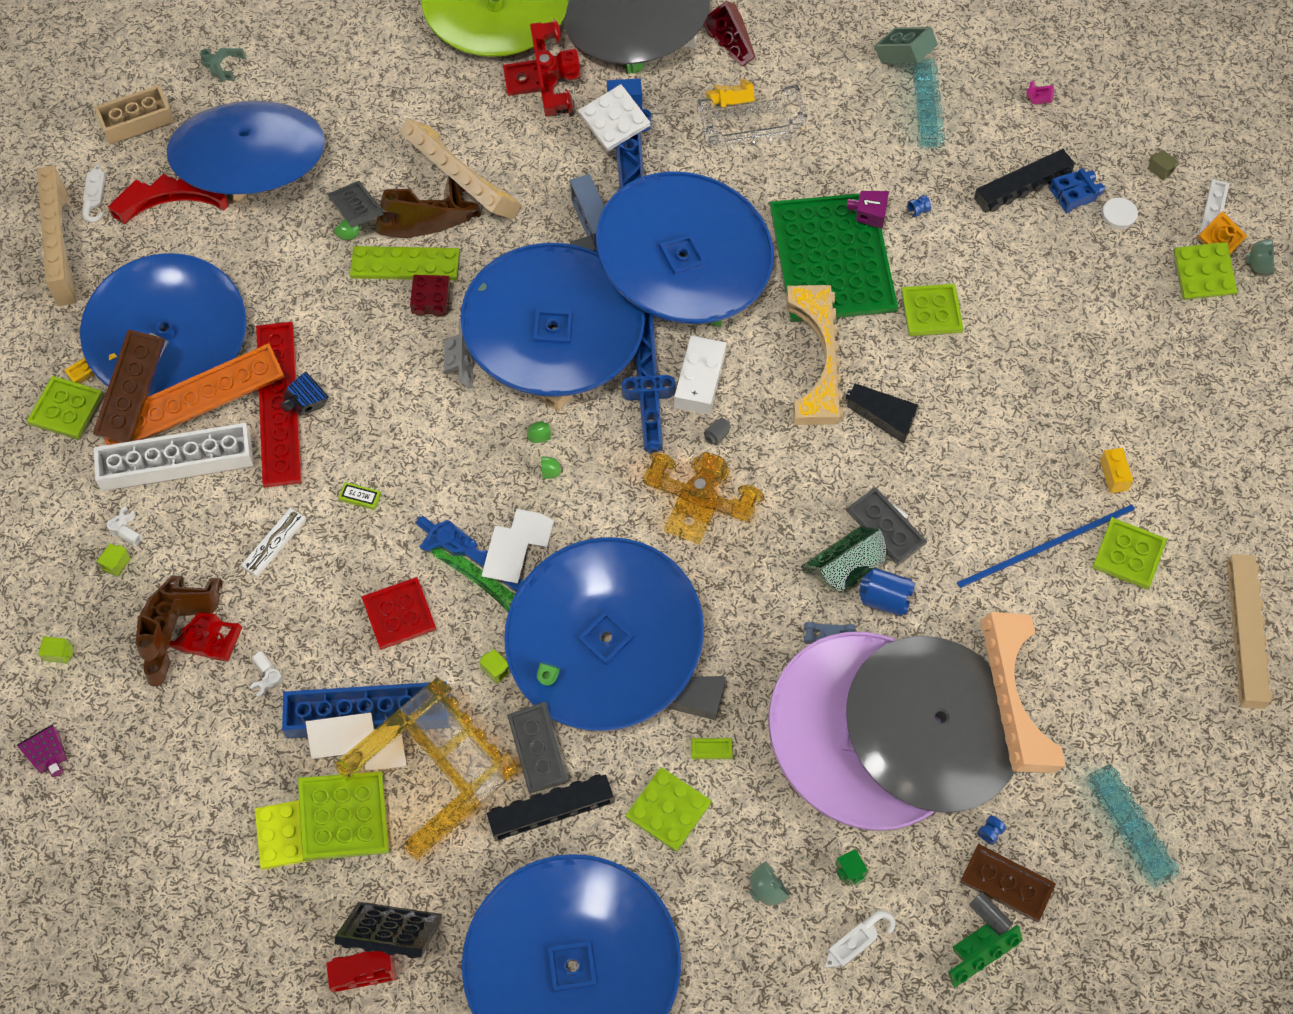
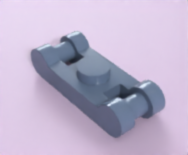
M806 622L804 623V630L806 631L804 643L812 644L830 635L856 632V626L854 624L832 625ZM814 632H820L819 637L814 636Z

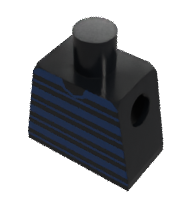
M305 371L286 388L281 408L285 412L293 409L297 415L302 416L324 407L329 396Z

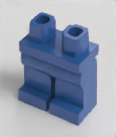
M1082 168L1079 171L1053 178L1049 190L1056 200H1059L1058 203L1065 213H1069L1074 208L1096 201L1097 197L1104 193L1105 186L1102 183H1094L1096 174L1093 170L1086 172Z

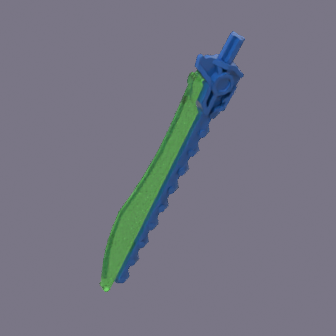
M423 515L419 516L415 524L428 534L423 543L419 545L420 549L432 552L435 558L440 559L484 589L508 612L515 594L493 578L482 577L483 571L463 557L467 556L484 568L488 550H477L478 545L476 541L450 520L434 525ZM519 580L518 583L500 581L517 592L524 580Z

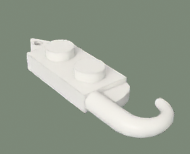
M98 164L91 172H87L82 217L88 222H96L103 215L101 211L95 217L89 216L90 209L99 207L103 198L106 174L102 172Z
M878 911L860 923L828 950L829 955L824 968L839 966L843 968L873 944L877 939V931L874 924L880 919L884 918L890 922V928L887 932L891 934L895 929L893 916L889 912Z

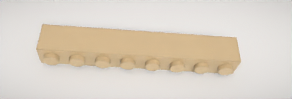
M1232 554L1227 561L1240 708L1265 709L1272 701V692L1269 691L1270 673L1267 672L1269 658L1268 654L1265 653L1267 638L1263 634L1265 619L1261 614L1263 600L1259 594L1261 591V582L1258 581L1259 563H1256V556Z

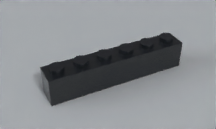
M1064 149L1058 150L976 188L974 200L985 213L989 211L994 212L1004 204L1009 205L1019 197L1024 198L1034 190L1039 191L1043 186L1051 185L1053 178L1072 173L1075 162Z
M597 774L583 782H572L570 786L565 788L556 787L543 795L538 793L524 801H513L509 806L503 808L501 806L494 807L486 814L494 841H499L614 803V796L606 774L602 776Z

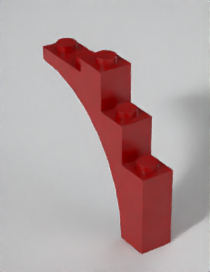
M163 173L151 186L136 179L108 206V209L113 218L125 225L139 213L163 203L197 201L213 205L223 211L228 207L224 194L196 188L181 178L176 180L172 176L169 177Z

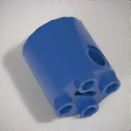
M873 568L863 577L859 593L864 606L902 617V614H907L910 601H907V596L912 597L915 582H912L911 578Z

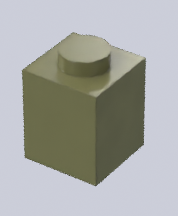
M1162 149L1159 153H1154L1150 157L1147 169L1164 181L1175 171L1179 161Z

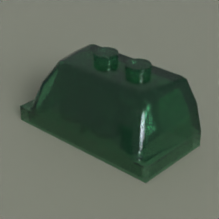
M859 526L803 564L801 568L804 573L814 575L823 584L835 590L843 591L847 587L857 584V580L864 577L873 568H876L886 560L884 536L880 529Z

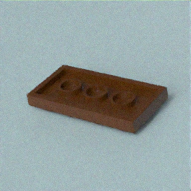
M977 844L960 880V883L979 893L983 892L987 897L1036 922L1040 921L1056 885L1055 882L980 844Z

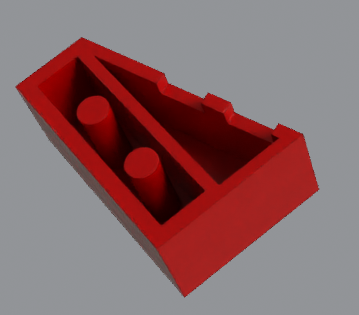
M364 951L347 957H335L332 961L326 962L328 984L332 993L397 980L394 955H387L385 952Z

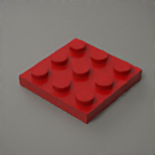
M418 577L361 596L380 650L437 630Z

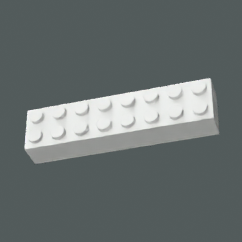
M246 423L94 447L95 481L101 491L254 466L251 434Z

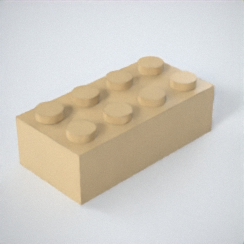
M160 84L94 107L109 145L175 122Z

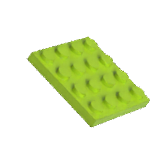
M382 771L298 778L303 861L388 854L389 847Z

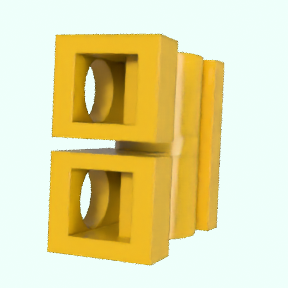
M741 79L740 85H713L714 90L706 91L707 102H710L711 105L718 104L720 107H727L726 104L733 105L755 101L753 84L747 79Z

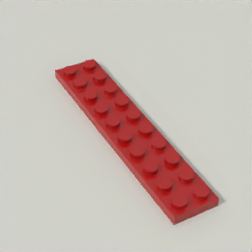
M292 321L257 325V348L269 343L285 378L259 389L262 484L264 488L302 483L299 416L293 409L285 412L281 408L286 388L297 379L294 324Z

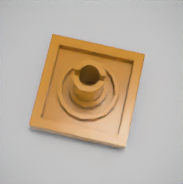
M1223 211L1197 236L1203 244L1228 242L1230 254L1247 237Z

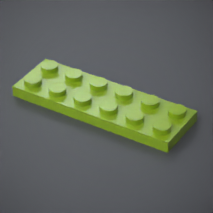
M353 246L350 278L413 280V275L449 276L450 280H457L460 249Z

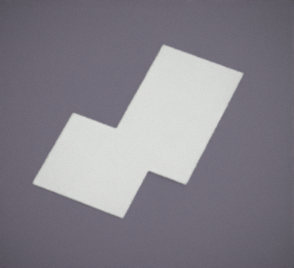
M516 509L511 529L495 526L481 576L518 583L528 544L547 547L554 520L541 513Z
M371 713L305 721L312 759L363 752L366 770L407 766L401 727L394 726L374 729Z

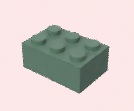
M895 27L874 47L881 63L918 64L922 62L926 55L933 51L938 43L931 27Z

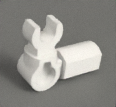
M124 506L120 509L119 516L107 522V528L112 536H118L136 547L142 540V535L126 526L127 522L135 518V512L132 511L130 514L125 515L128 509Z
M262 651L252 657L253 663L265 675L261 682H255L250 686L252 690L261 688L260 692L256 694L258 698L263 697L266 694V690H271L283 681L281 673L274 669L273 664Z

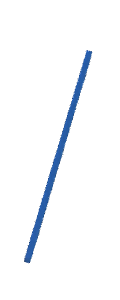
M1132 504L963 579L957 582L960 588L965 587L1108 523L1112 517L1116 519L1134 511L1135 507Z

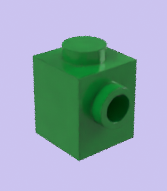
M856 849L836 859L837 875L842 882H846L847 886L851 884L856 886L866 880L865 877L867 876L868 869Z

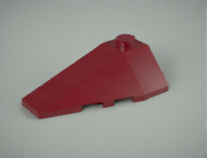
M725 1L708 14L704 23L708 35L714 38L721 47L728 50L729 55L737 63L744 66L756 57L743 18L736 4Z

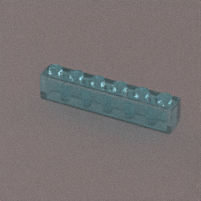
M923 58L922 62L913 64L912 68L919 147L940 148L941 142L945 140V133L941 130L943 129V118H940L942 105H939L941 93L938 92L939 78H936L938 75V65H935L934 58Z
M1110 763L1090 773L1085 781L1152 888L1156 889L1174 880L1180 874L1177 863L1168 855L1165 844L1157 838L1153 825L1147 822L1143 816L1144 812L1141 806L1135 803L1130 789L1124 786L1118 770L1113 768Z

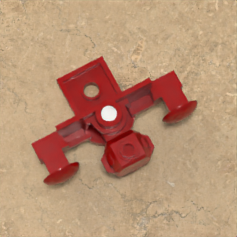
M553 18V22L532 23L530 28L536 60L503 65L507 95L541 92L545 116L557 115V110L568 109L570 115L573 110V100L570 92L565 89V93L554 94L553 89L558 84L559 78L564 81H570L581 77L578 52L576 49L563 50L557 56H553L550 52L546 51L544 40L556 38V44L559 43L561 31L557 20ZM519 76L526 77V79L522 81L518 80L517 78Z

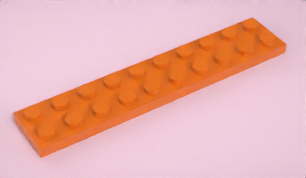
M270 344L261 346L147 397L132 441L151 438L285 378ZM104 438L106 445L122 443Z

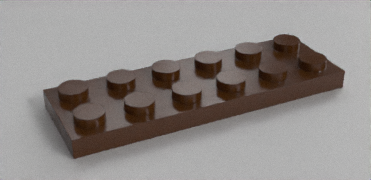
M127 330L93 431L95 436L122 443L133 440L165 343L164 338Z

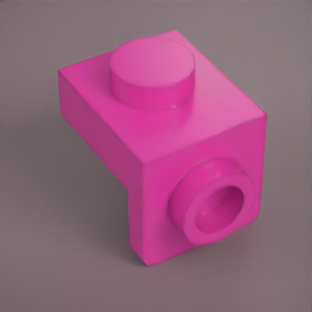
M1030 81L1029 88H1027V97L1035 105L1051 103L1054 97V86L1036 87L1035 82Z

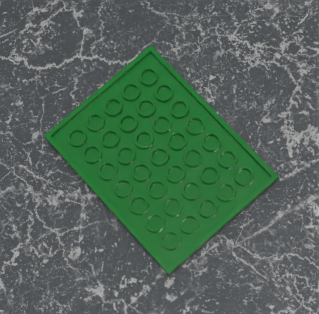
M860 193L770 202L785 295L787 286L831 285V292H835V303H832V306L836 308V318L898 312V304L882 229L857 222V211L847 210L848 199L859 200ZM789 312L790 322L804 321L799 316Z

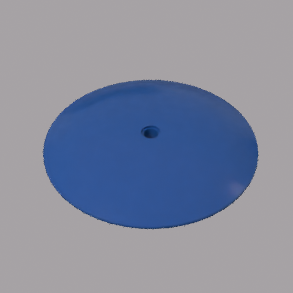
M239 101L212 107L185 121L177 128L169 140L167 159L173 172L183 181L196 188L221 194H252L282 187L305 175L321 158L325 139L319 124L300 109L270 101Z
M162 253L149 255L121 266L106 277L95 289L82 315L80 326L81 347L86 362L93 373L109 387L128 329L145 334H150L151 332L167 340L168 344L159 359L147 395L149 397L237 358L245 338L246 311L235 284L223 271L213 264L185 254ZM115 353L117 355V358L109 360L110 354Z

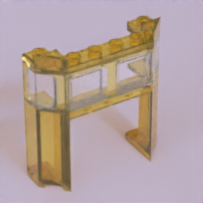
M438 677L334 763L335 769L348 782L354 777L356 772L407 730L459 790L460 794L402 845L415 861L519 771L508 752L500 757L499 749L493 743L490 745L485 740L487 736L480 728L476 729L472 725V718L466 712L462 713L459 710L458 702L452 696L450 698L447 696L452 691V688Z

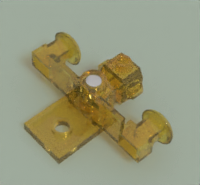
M707 451L694 458L691 468L695 476L687 483L670 478L666 471L667 469H674L676 463L672 457L662 452H653L649 455L652 463L651 466H648L643 476L644 484L678 496L664 532L700 545L715 510L750 523L755 513L756 501L761 502L765 499L760 489L748 484L738 487V491L741 494L740 499L733 498L731 501L718 496L714 486L721 484V481L727 480L730 470L723 457ZM690 517L693 518L695 522L691 525H687L684 523V520Z

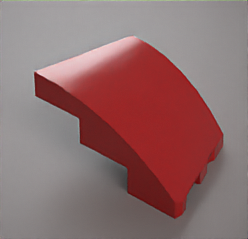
M198 612L191 622L182 629L183 633L175 641H170L169 646L182 652L228 662L243 627L239 623L222 622L216 614ZM222 626L231 629L226 637L219 633Z

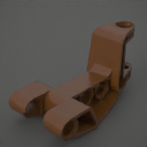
M448 176L443 200H419L411 189L384 190L380 207L387 212H383V215L377 217L375 231L384 236L413 238L442 232L470 221L472 217L479 218L481 210L479 204L464 200L463 192L466 190Z
M172 575L149 597L138 616L135 643L140 658L144 659V674L150 686H159L165 681L170 666L167 649L178 617L196 615L198 612L214 613L219 604L221 594L219 589L222 587L221 578H210L203 589L182 587L184 584L183 576Z

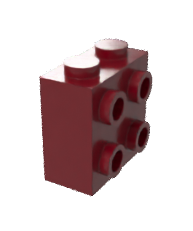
M413 275L410 299L412 314L418 316L433 314L434 316L448 315L451 289L450 277L445 275Z

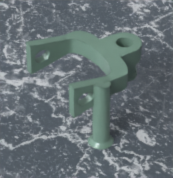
M221 48L216 54H211L209 49H202L201 53H199L203 66L210 68L211 75L219 78L221 82L226 80L235 81L233 72L223 71L220 65L226 56L246 58L243 48Z

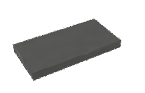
M356 181L328 194L331 202L351 228L384 214L382 208L360 181Z
M876 487L846 509L848 514L897 566L927 543V540Z
M547 702L508 714L507 717L528 792L534 793L569 781Z

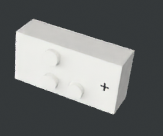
M690 336L674 396V408L711 414L726 355L727 342Z

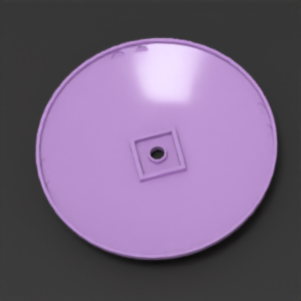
M845 632L827 636L808 645L788 663L774 687L769 706L768 724L772 749L780 769L790 785L809 805L830 819L847 826L871 831H886L908 827L924 820L934 812L904 803L875 782L865 770L854 751L846 720L848 692L857 671L870 655L884 645L896 641V639L869 632ZM935 716L936 720L938 722H941V720Z

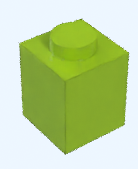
M109 543L96 562L102 570L118 577L131 558L125 547Z
M43 636L38 655L44 661L68 664L69 658L73 655V645L66 638Z
M495 649L491 652H486L479 661L481 670L496 684L511 672L508 662Z

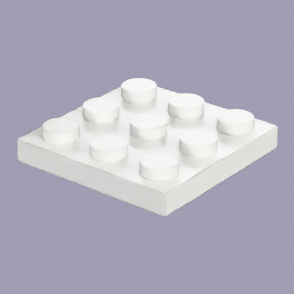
M622 85L617 86L578 110V114L607 152L650 126L648 118Z

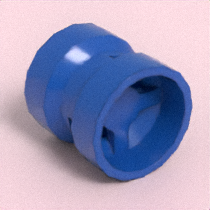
M922 195L917 200L912 199L908 201L907 207L909 212L915 210V214H912V216L917 217L922 212L931 211V202L926 195Z
M990 815L986 819V824L978 829L977 834L988 844L994 845L998 840V835L1003 834L1007 828L999 818Z

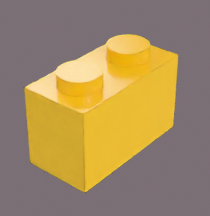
M1124 449L1104 450L1100 463L1109 492L1128 491L1133 478Z

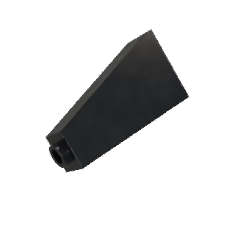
M854 383L852 390L848 389L845 397L848 400L847 407L898 441L905 443L915 418L918 404Z

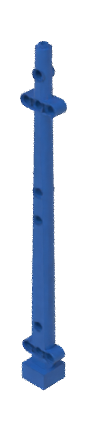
M641 78L607 80V92L619 85L625 88L650 121V126L641 132L649 131L651 128V112L647 109H642ZM641 132L616 146L619 189L644 176ZM644 311L643 337L635 354L637 377L625 378L622 381L621 388L622 397L625 400H639L644 450L649 454H657L663 448L659 399H668L675 394V379L670 375H658L654 315Z

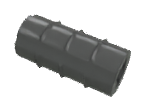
M983 892L969 904L976 914L999 936L1004 934L1013 925L1007 916Z

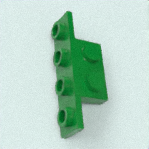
M986 923L952 947L953 951L963 962L948 971L953 987L956 988L961 983L966 982L971 976L982 971L987 965L1001 958L1003 954L1017 947L1023 941L1020 927L1015 925L999 936Z

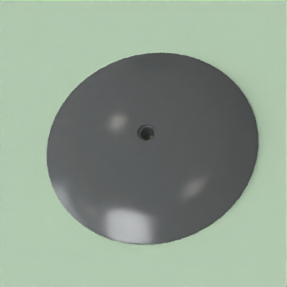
M569 0L563 24L570 40L587 55L611 63H643L667 56L692 40L707 19L710 0Z
M914 636L898 639L884 645L870 655L861 665L848 692L846 704L847 728L859 761L868 774L885 791L916 808L940 813H952L969 810L986 803L1007 785L1015 772H1013L1009 760V751L1005 741V732L1001 722V713L997 703L989 662L983 657L951 640L932 636ZM935 716L938 717L941 720V722H938Z

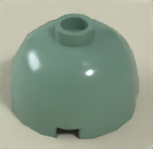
M1265 239L1254 243L1250 253H1247V264H1251L1252 270L1255 273L1274 275L1273 239Z
M767 862L762 863L752 872L749 882L752 890L749 893L756 902L760 900L765 905L774 906L789 898V892L781 879L779 881L774 874L775 871Z

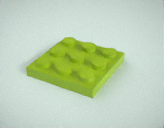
M1228 242L1175 247L1173 249L1183 300L1235 295L1238 293Z
M955 284L901 288L908 336L963 333L964 327Z
M52 376L29 415L27 423L34 427L79 440L104 393L96 388Z
M1112 517L1092 568L1148 590L1167 538Z
M660 767L625 815V818L675 852H678L711 805L712 800Z

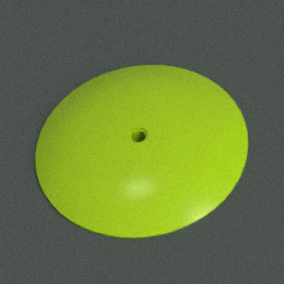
M421 0V6L426 22L432 31L450 46L478 56L500 57L518 54L534 48L530 24L553 22L554 18L560 26L564 20L569 0Z

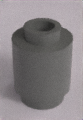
M724 418L716 419L704 431L706 442L711 445H718L729 433L730 423Z

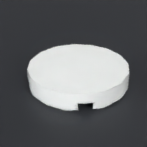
M1112 198L1103 206V220L1113 228L1126 229L1131 227L1137 220V207L1127 199Z

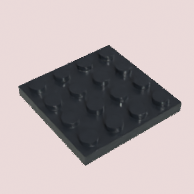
M358 902L335 935L334 944L341 945L347 949L355 947L367 952L381 951L387 955L401 954L406 955L408 958H422L440 925L442 914Z

